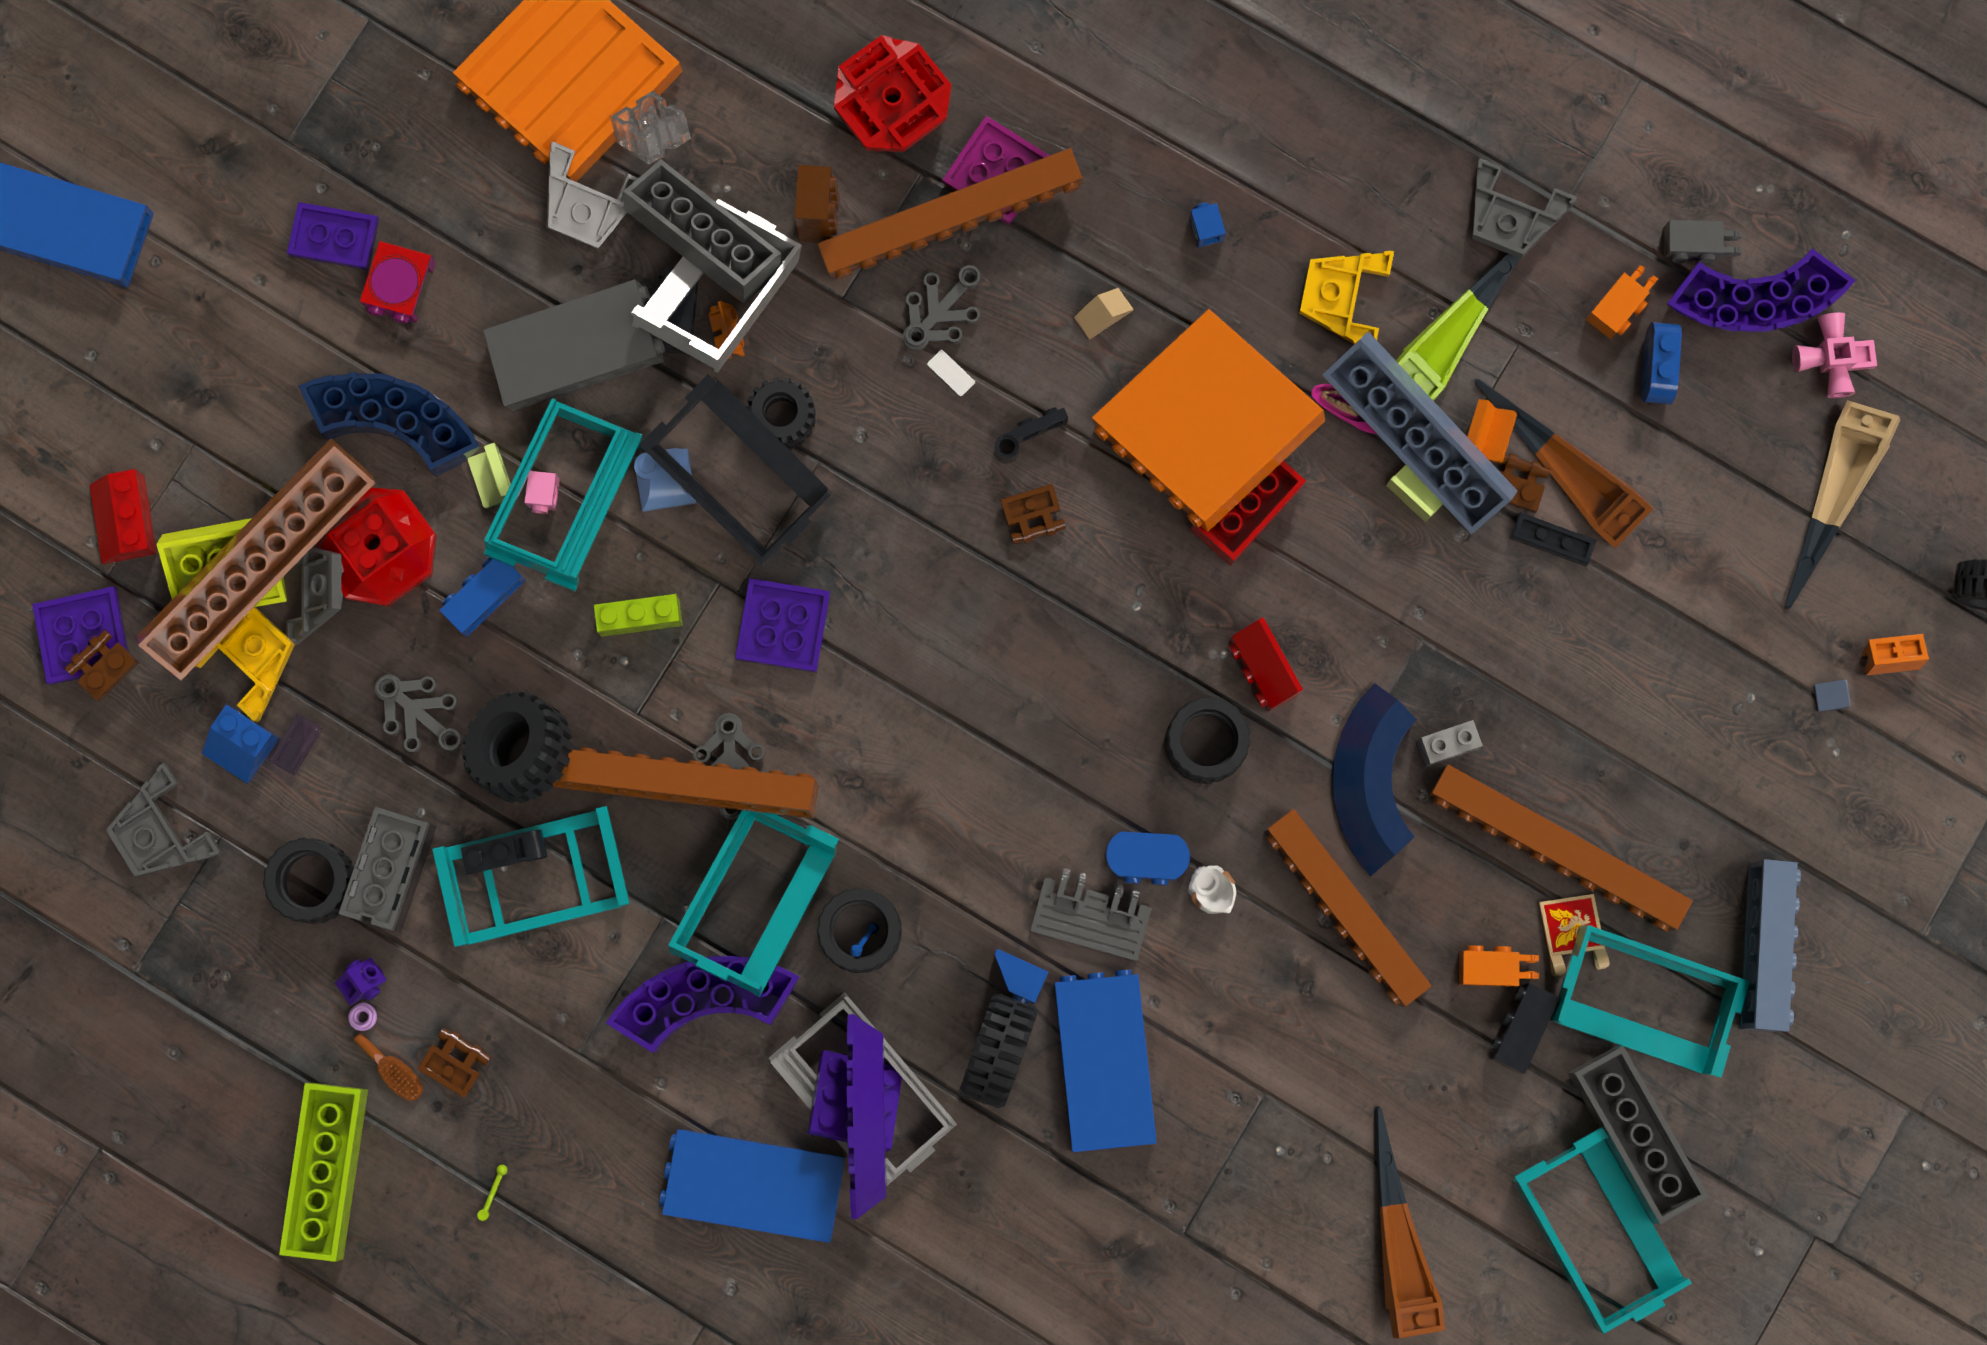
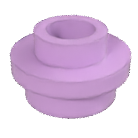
M358 1003L349 1012V1023L356 1030H369L377 1021V1012L368 1003ZM361 1012L368 1014V1019L365 1022L359 1020Z

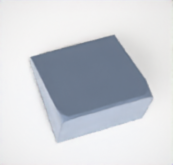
M1847 680L1814 684L1818 712L1850 707Z

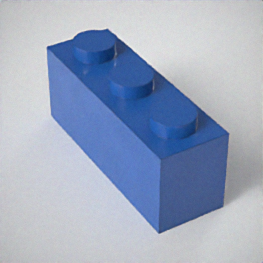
M489 557L482 564L483 569L476 576L474 574L470 575L462 583L463 588L456 595L452 593L442 602L443 607L439 611L464 636L468 637L526 581L514 567Z

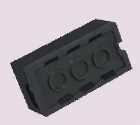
M375 807L339 914L370 923L372 918L371 924L401 932L436 826Z

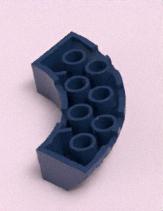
M349 372V374L324 376L299 385L320 433L328 441L353 433H376L390 436L417 451L436 477L460 466L480 448L471 430L448 404L414 383H409L386 374H358L357 372Z
M1375 683L1361 697L1342 729L1333 761L1332 787L1334 806L1336 807L1341 831H1343L1353 855L1370 877L1415 837L1402 820L1397 809L1392 790V768L1396 751L1403 736L1417 719L1398 699Z

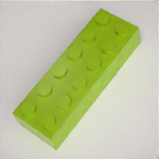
M305 1083L279 1255L334 1262L344 1259L368 1089Z

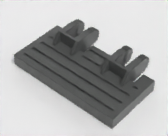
M1063 870L1057 894L1053 893L1056 881L1048 878L1044 879L1030 932L1137 962L1152 909L1140 904L1137 916H1134L1140 893L1139 889L1134 888L1131 892L1130 904L1126 913L1117 910L1120 898L1123 895L1124 885L1117 883L1111 908L1109 909L1106 907L1110 896L1091 890H1086L1084 901H1080L1086 874L1081 873L1078 877L1074 898L1063 895L1070 878V870Z

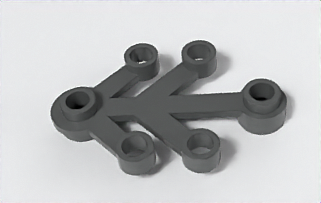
M967 265L960 270L959 282L940 303H938L939 276L934 272H929L924 276L929 315L922 323L919 308L922 305L921 295L917 292H910L906 296V305L909 308L910 325L903 332V341L909 349L915 351L922 350L929 342L948 341L951 344L961 342L962 331L959 327L952 326L948 330H931L936 323L966 321V323L974 325L979 322L980 312L976 307H968L966 310L948 311L967 289H973L980 283V272L975 266ZM972 275L975 280L968 283L965 281V277ZM933 277L937 282L934 285H929L927 280ZM917 297L919 302L916 305H912L909 299ZM975 312L977 317L971 320L967 317V314ZM956 331L959 333V337L952 339L949 337V334ZM914 334H919L922 338L920 341L915 342L911 337Z
M387 674L380 677L375 684L376 695L384 701L385 722L383 723V730L385 733L395 736L401 731V724L396 720L397 702L404 708L406 731L404 748L407 751L417 753L422 747V742L417 735L416 719L439 737L438 741L443 749L447 751L458 750L463 741L461 734L455 729H446L424 711L440 708L453 711L458 706L457 698L452 694H444L442 697L411 700L404 692L422 690L427 694H431L437 689L436 680L430 676H425L421 680L400 681L398 677ZM431 680L433 686L431 689L426 690L424 683ZM388 684L394 685V690L391 693H386L385 687ZM447 698H453L454 702L451 707H446L444 704ZM391 722H395L397 725L396 729L389 732L388 725ZM450 736H455L456 743L452 746L448 745L447 739ZM415 739L417 746L414 749H410L408 744L411 740Z
M725 713L715 723L716 733L704 746L697 747L694 750L693 757L696 761L704 764L710 760L711 753L724 741V753L711 766L715 767V764L720 763L731 766V769L737 768L742 770V767L751 766L735 752V740L748 750L750 758L754 761L763 760L766 751L762 745L755 744L742 732L743 724L737 715ZM726 722L734 724V728L731 731L724 730ZM755 748L762 750V755L758 758L752 756V751ZM701 750L707 752V757L704 760L697 758V753ZM720 808L722 816L730 821L737 820L742 811L736 809L733 814H729L726 808Z

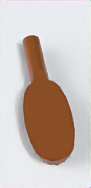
M362 1033L354 1038L353 1041L378 1064V1073L392 1091L408 1101L416 1100L421 1096L423 1091L422 1083L411 1068L393 1056H385Z

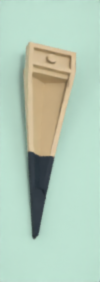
M1847 400L1835 426L1813 515L1787 598V609L1791 608L1889 449L1891 439L1900 422L1898 415Z

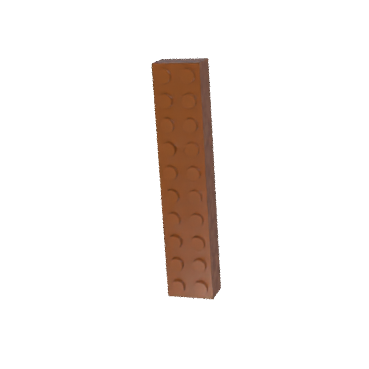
M330 439L137 635L138 646L179 680H182L375 484L372 474L333 439Z

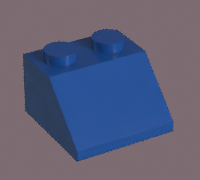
M226 705L210 727L202 754L249 784L280 738L235 708Z
M997 949L994 957L1008 993L1013 995V999L1027 1004L1029 1002L1034 1004L1048 971Z

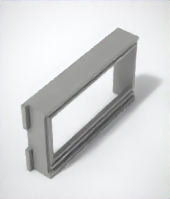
M719 199L716 202L781 252V260H783V263L718 350L668 322L669 318L703 274L700 269L684 257L680 259L645 307L637 305L631 313L633 316L632 326L637 329L640 327L714 368V371L717 373L797 265L802 247L801 244L777 232L776 225L750 211L745 214Z
M845 992L820 1013L822 1018L798 1039L793 1036L769 1057L770 1063L810 1110L812 1108L817 1075L797 1053L796 1049L842 1009L848 1014H854L875 1028ZM883 1037L884 1057L944 1126L897 1168L886 1157L888 1186L906 1169L911 1173L936 1151L933 1145L953 1129L957 1123ZM836 1140L848 1154V1143Z

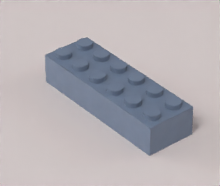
M1764 859L1749 863L1743 979L1750 981V985L1741 1011L1740 1029L1789 1032V1026L1793 1025L1794 1012L1790 1009L1791 998L1795 995L1792 970H1795L1797 964V956L1793 953L1794 942L1798 938L1795 914H1798L1800 907L1799 898L1796 897V888L1800 885L1801 871L1797 869L1798 862Z

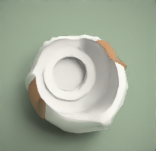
M1203 866L1196 869L1194 874H1192L1188 893L1196 907L1208 914H1229L1234 906L1237 892L1235 881L1231 875L1219 866Z

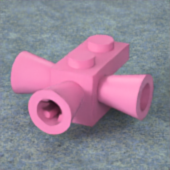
M1845 313L1821 315L1817 319L1825 341L1817 348L1795 345L1792 350L1793 368L1795 372H1800L1820 366V373L1829 372L1828 398H1842L1854 395L1855 390L1848 371L1874 369L1877 367L1874 340L1854 341V336L1843 337Z

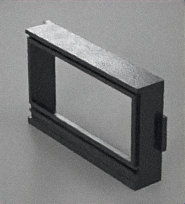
M708 374L685 397L688 403L666 425L662 421L639 446L762 565L784 542L789 546L812 523L809 517L833 492L716 377L712 378ZM701 400L809 506L768 548H765L659 444Z

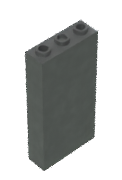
M632 280L483 330L504 407L515 411L664 362L662 353L665 352L662 340L640 327L637 329L632 326L633 316L631 313L637 305L644 308L650 300L647 287L642 286L636 280Z

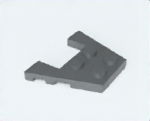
M1479 159L1476 173L1472 239L1522 259L1574 206L1577 197L1555 188L1545 211L1492 191L1502 167Z
M313 546L295 564H302V616L286 621V636L295 646H298L341 610V603L343 601V593L341 591V576L343 573L341 554Z
M166 763L159 765L156 769L157 772L149 781L145 782L137 796L131 803L125 806L106 829L135 877L222 854L209 832H205L183 847L155 802L156 799L179 785Z

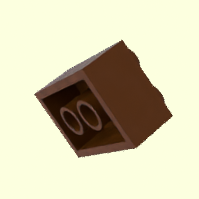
M798 165L795 222L800 242L820 243L831 239L832 235H837L838 219H836L837 212L835 209H839L840 194L838 193L837 176H832L831 167Z

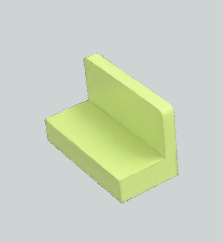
M495 443L484 446L486 452L468 458L483 507L486 509L502 504L511 485L499 448Z
M1407 465L1393 476L1386 485L1425 523L1443 505Z

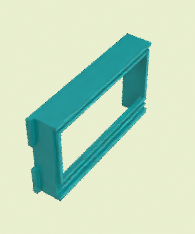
M552 398L484 539L486 547L484 555L512 567L519 563L546 574L545 580L576 592L580 583L579 573L637 448L642 450L639 444L643 441V435L579 411ZM559 416L613 439L555 562L503 542L498 538L556 417Z
M742 810L668 945L670 954L681 957L695 964L696 967L724 981L734 983L760 997L834 859L839 839L811 825L805 829L778 816V814ZM754 821H757L809 846L740 975L687 949L686 946Z
M1590 925L1579 926V932L1558 996L1560 1000L1550 1021L1686 1069L1721 1078L1731 1048L1730 1045L1726 1044L1735 1012L1741 1014L1750 981ZM1591 941L1725 988L1708 1047L1570 1000L1588 942Z
M1603 1127L1572 1143L1573 1147L1547 1162L1542 1160L1514 1176L1515 1179L1512 1181L1598 1332L1605 1334L1631 1318L1638 1322L1664 1307V1299L1692 1283L1689 1278L1681 1275L1604 1140L1608 1136ZM1580 1153L1657 1286V1289L1606 1318H1603L1527 1184Z

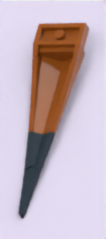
M1480 379L1475 380L1476 384L1496 408L1512 410L1517 413L1513 428L1546 468L1551 469L1550 474L1594 530L1614 548L1654 509L1629 484Z
M1376 1106L1374 1111L1386 1309H1389L1392 1336L1393 1338L1400 1339L1445 1331L1442 1300L1432 1278L1411 1218L1395 1164L1382 1108Z

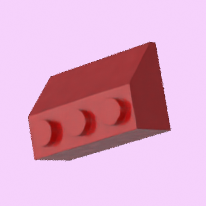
M136 469L107 474L90 484L101 564L156 555L157 550L145 476Z
M1264 617L1231 636L1229 640L1231 645L1228 646L1229 651L1235 660L1239 659L1244 667L1241 670L1243 677L1248 684L1252 683L1257 691L1254 696L1261 708L1266 707L1267 711L1270 712L1296 698L1303 691Z

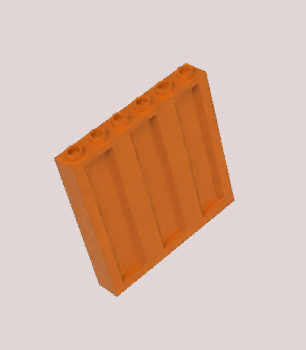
M523 0L453 74L457 80L455 85L465 95L471 93L476 98L475 103L485 113L490 110L496 116L494 120L504 130L509 127L515 133L513 137L523 147L529 145L534 150L533 155L542 164L549 163L551 142L574 150L575 154L566 178L577 182L683 71L680 62L610 0Z

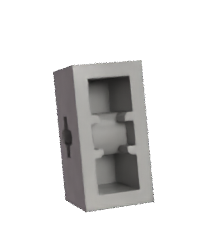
M1474 720L1421 737L1416 741L1425 767L1466 754L1483 746Z

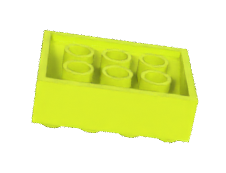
M252 518L162 534L157 542V548L171 598L173 599ZM284 577L254 607L286 602L287 595Z

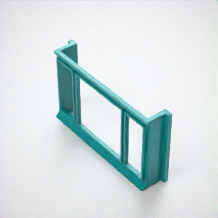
M607 806L596 808V811L492 837L451 847L442 846L432 849L454 947L467 946L630 904ZM600 825L616 897L591 903L575 830ZM534 830H542L544 838L566 833L582 905L505 924L493 871L488 870L483 873L496 927L469 933L453 863L454 860L462 859L461 848Z

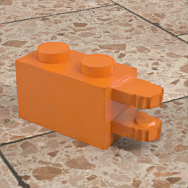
M1641 265L1631 277L1624 272L1586 318V321L1610 340L1616 333L1621 336L1631 325V322L1628 321L1629 317L1633 313L1638 316L1648 303L1644 299L1650 293V288L1658 280L1653 275L1646 281L1644 287L1637 283L1635 280L1643 274L1645 269Z
M1467 946V951L1459 952V985L1515 987L1519 986V979H1539V973L1535 971L1519 972V961L1526 963L1539 962V955H1520L1519 952H1511V947L1494 946V951H1484V946Z

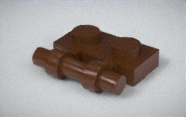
M1513 453L1505 454L1503 462L1500 463L1505 465L1504 470L1499 472L1517 490V493L1508 505L1536 513L1545 489L1544 485L1535 483L1536 478L1539 476L1548 479L1551 469L1541 466L1540 462L1534 460L1531 463L1519 459L1518 455ZM1513 469L1527 472V478L1523 479L1513 476Z
M1053 484L1000 499L1008 527L1017 524L1020 526V532L1011 534L1013 544L1020 542L1030 543L1033 542L1034 538L1044 535L1050 537L1056 535L1057 531L1066 529L1063 519L1053 521L1051 514L1060 512ZM1040 517L1043 518V525L1029 528L1027 521Z
M106 629L98 636L94 635L89 640L90 644L80 654L76 652L71 657L72 661L65 667V670L72 676L79 669L83 670L85 674L78 682L99 702L140 663L118 642L110 649L106 643L113 636ZM99 651L103 657L91 666L88 661Z
M443 1028L438 1035V1038L446 1042L443 1049L431 1045L417 1069L460 1096L467 1098L481 1075L480 1072L472 1068L473 1065L478 1061L486 1066L491 1056L483 1052V1048L475 1044L473 1046L463 1040L462 1035L456 1031L452 1033ZM455 1048L468 1055L464 1062L451 1055Z

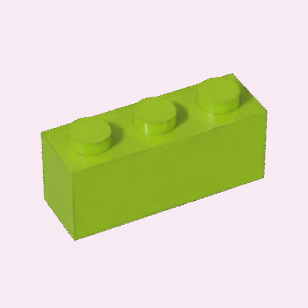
M676 594L594 605L597 632L601 637L683 626L680 599Z

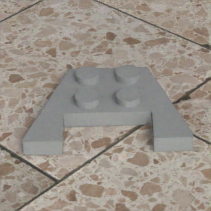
M551 142L549 148L546 228L597 249L626 215L623 191L638 178L626 174L617 199L566 178L575 151L558 143Z

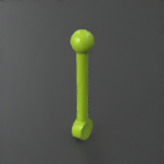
M505 1165L497 1167V1176L486 1203L477 1214L478 1219L481 1221L489 1218L488 1210L502 1176L507 1173Z

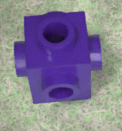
M369 958L363 962L356 960L345 968V973L335 982V985L351 1006L363 998L369 1001L381 992L379 988L387 979L383 975L381 968L376 965L372 958Z

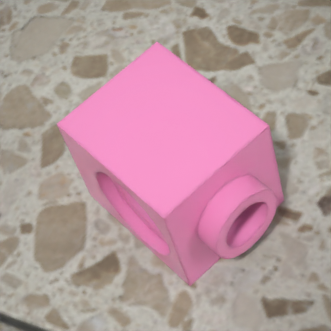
M530 471L527 480L525 504L528 508H532V512L548 514V510L556 511L560 482L556 473Z

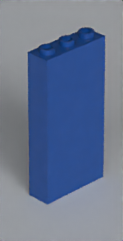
M0 163V251L128 288L154 215L147 205Z
M1132 970L1115 971V977L1104 978V972L1087 974V980H1077L1076 975L1060 977V982L1054 983L1072 1152L1157 1144L1139 975H1132Z
M678 1129L677 1135L672 1134L669 1151H673L672 1163L667 1162L664 1179H668L666 1191L662 1190L659 1207L663 1208L662 1215L831 1242L845 1156Z

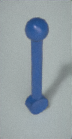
M876 923L869 924L867 933L858 945L852 946L850 953L853 956H860L864 944L872 934L878 932L879 927Z

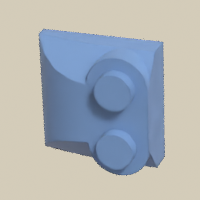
M666 449L692 475L688 449ZM648 453L634 457V469L637 476L642 512L696 504V500Z

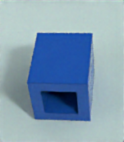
M1206 202L1196 205L1190 212L1189 220L1197 247L1200 248L1224 241L1226 232L1217 203L1210 205Z

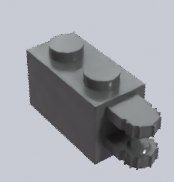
M1669 220L1663 227V259H1672L1674 263L1699 260L1700 263L1708 264L1715 262L1719 257H1738L1742 255V249L1724 246V241H1738L1741 239V231L1724 230L1723 221Z

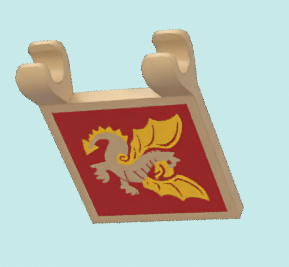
M1594 894L1539 902L1549 952L1551 974L1555 977L1561 976L1566 972L1562 955L1572 954L1579 926L1590 925L1601 929ZM1589 941L1585 952L1593 951L1595 968L1597 970L1607 968L1610 963L1605 946Z

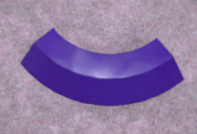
M1813 248L1798 263L1782 273L1761 278H1748L1747 280L1731 278V276L1716 272L1699 262L1690 271L1666 305L1696 322L1714 328L1737 332H1764L1786 328L1819 314L1838 300L1856 280Z
M735 956L706 957L740 975L750 959L748 957ZM684 962L666 969L645 981L623 1000L606 1024L652 1053H657L667 1039L677 1030L698 1018L719 1013L744 1014L773 1025L800 977L782 967L776 966L764 991L758 997L734 983L724 981L696 967L691 962Z
M848 1014V1167L850 1174L851 1219H858L886 1197L884 1040L881 1032L854 1014Z

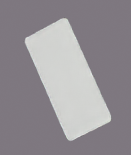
M940 350L927 363L959 396H963L975 384V381L943 350Z

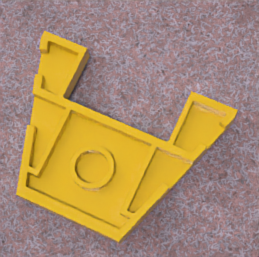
M1384 251L1378 254L1364 253L1359 256L1350 257L1337 256L1310 259L1299 314L1352 344L1359 341L1367 332L1377 340L1379 328L1352 323L1361 272L1389 277L1394 251Z
M253 607L196 667L202 668L218 649L229 657L255 682V686L237 706L249 718L258 723L264 714L295 644L261 611Z

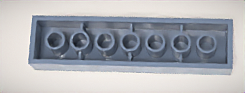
M1369 332L1322 374L1471 534L1508 504L1517 493L1514 486Z

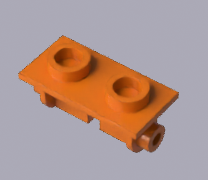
M718 301V305L710 307V312L708 313L712 332L722 331L721 335L714 337L718 350L734 330L738 321V314L733 305ZM743 339L732 354L745 356Z

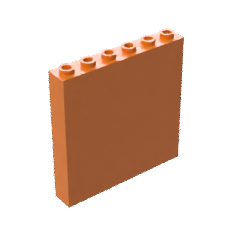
M1208 309L1092 417L1095 426L1093 430L1101 440H1109L1113 444L1112 448L1121 458L1126 456L1132 462L1130 463L1132 468L1139 475L1145 474L1151 479L1149 482L1159 493L1164 491L1169 496V502L1177 510L1182 508L1188 513L1187 518L1195 527L1199 528L1202 526L1208 532L1325 422L1324 410Z

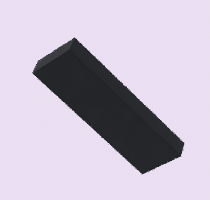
M1522 512L1518 513L1509 538L1585 567L1590 562L1597 542L1595 539Z

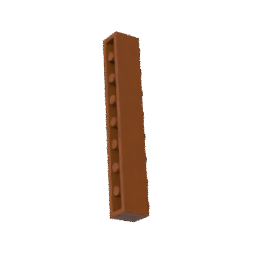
M1294 809L1265 830L1268 835L1265 837L1268 844L1273 850L1279 849L1285 857L1282 859L1283 863L1292 873L1296 871L1302 878L1299 883L1309 895L1313 893L1319 900L1317 906L1326 917L1330 915L1337 923L1334 925L1335 930L1343 939L1347 937L1354 945L1351 950L1360 961L1365 959L1371 967L1368 972L1378 984L1382 981L1388 991L1385 993L1395 1006L1400 1004L1401 1007H1406L1432 987Z

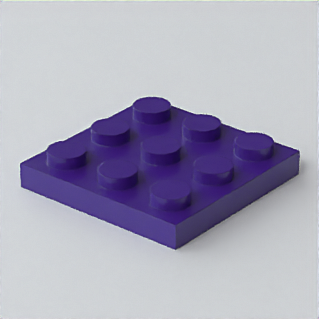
M749 578L735 659L817 673L831 592Z
M114 586L32 604L46 683L49 685L80 679L85 674L82 669H79L72 676L65 670V667L72 661L71 657L76 652L80 654L90 644L89 640L94 635L98 636L105 629L113 636L106 643L110 649L118 642L128 650L118 592ZM98 651L88 663L93 666L103 655Z
M826 1050L820 1053L808 1134L848 1143L847 1055ZM884 1064L885 1151L889 1152L892 1148L902 1077L893 1066Z

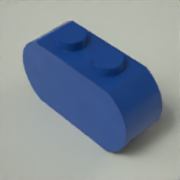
M1651 322L1648 326L1644 341L1641 399L1643 402L1671 405L1675 400L1679 383L1682 329L1678 324Z
M1120 832L1109 842L1106 848L1105 860L1111 873L1117 878H1124V883L1140 884L1141 879L1152 880L1151 885L1168 886V881L1178 879L1186 871L1190 861V853L1187 844L1178 835Z

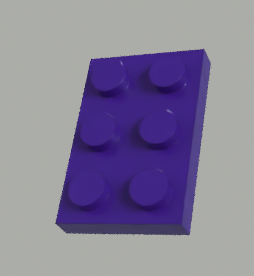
M298 202L287 254L296 258L368 270L379 218L375 215Z

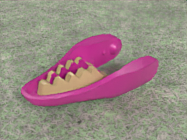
M1331 384L1314 386L1312 397L1323 408L1359 430L1378 435L1367 422L1361 421L1362 417Z

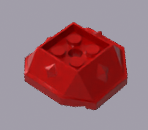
M880 35L838 66L834 110L866 151L905 152L947 121L952 84L919 43L892 39V37ZM890 95H896L900 98L896 103H890L886 99Z
M371 487L317 542L316 547L341 554V564L343 566L341 591L347 600L389 607L433 575L437 534L404 490ZM374 538H380L379 547L375 550H369V542Z

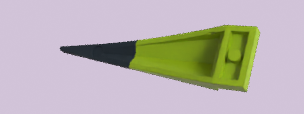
M1507 253L1403 349V353L1396 360L1433 401L1446 387L1475 331L1520 258Z

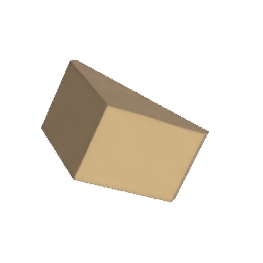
M1116 288L1097 295L1074 319L1090 340L1131 313L1134 309L1120 289Z

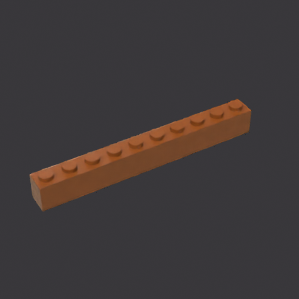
M1069 148L818 243L831 278L843 279L852 275V270L862 267V270L872 268L877 265V261L887 258V260L896 259L903 255V251L911 248L913 251L920 250L928 246L927 242L934 239L944 241L951 238L953 232L961 229L963 232L973 230L978 227L977 223L987 219L988 222H994L1003 218V213L1011 210L1014 213L1021 212L1029 207L1028 204L1035 201L1039 203L1050 201L1056 193L1064 191V194L1074 192L1079 189L1080 184H1083V179L1073 151Z
M581 748L580 751L572 750V753L568 754L570 758L568 767L565 766L562 771L564 775L560 781L556 780L553 783L554 788L814 819L819 791L816 779L805 773H797L796 776L785 775L784 772L779 770H770L769 773L758 772L757 769L752 767H742V770L731 769V766L720 763L715 764V767L705 766L704 763L690 760L688 763H680L676 759L669 757L655 760L643 754H635L634 757H629L617 751H608L607 754L597 753L596 750L591 748Z
M1449 764L1442 768L1428 794L1429 797L1433 798L1432 803L1445 810L1448 807L1458 812L1456 816L1467 823L1474 821L1482 826L1481 830L1493 837H1496L1498 834L1507 839L1505 843L1508 846L1519 851L1521 848L1531 853L1529 857L1541 864H1545V862L1555 866L1554 871L1567 878L1570 875L1580 880L1578 884L1589 891L1596 889L1604 894L1603 898L1615 905H1618L1620 902L1629 907L1627 911L1640 919L1645 916L1653 921L1652 926L1667 933L1668 930H1678L1693 902L1688 897Z

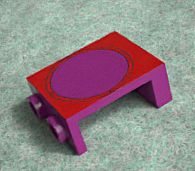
M379 241L360 299L366 312L378 317H382V314L390 315L394 321L408 324V321L417 323L418 317L414 311L427 271L431 273L434 271L435 260L431 255Z

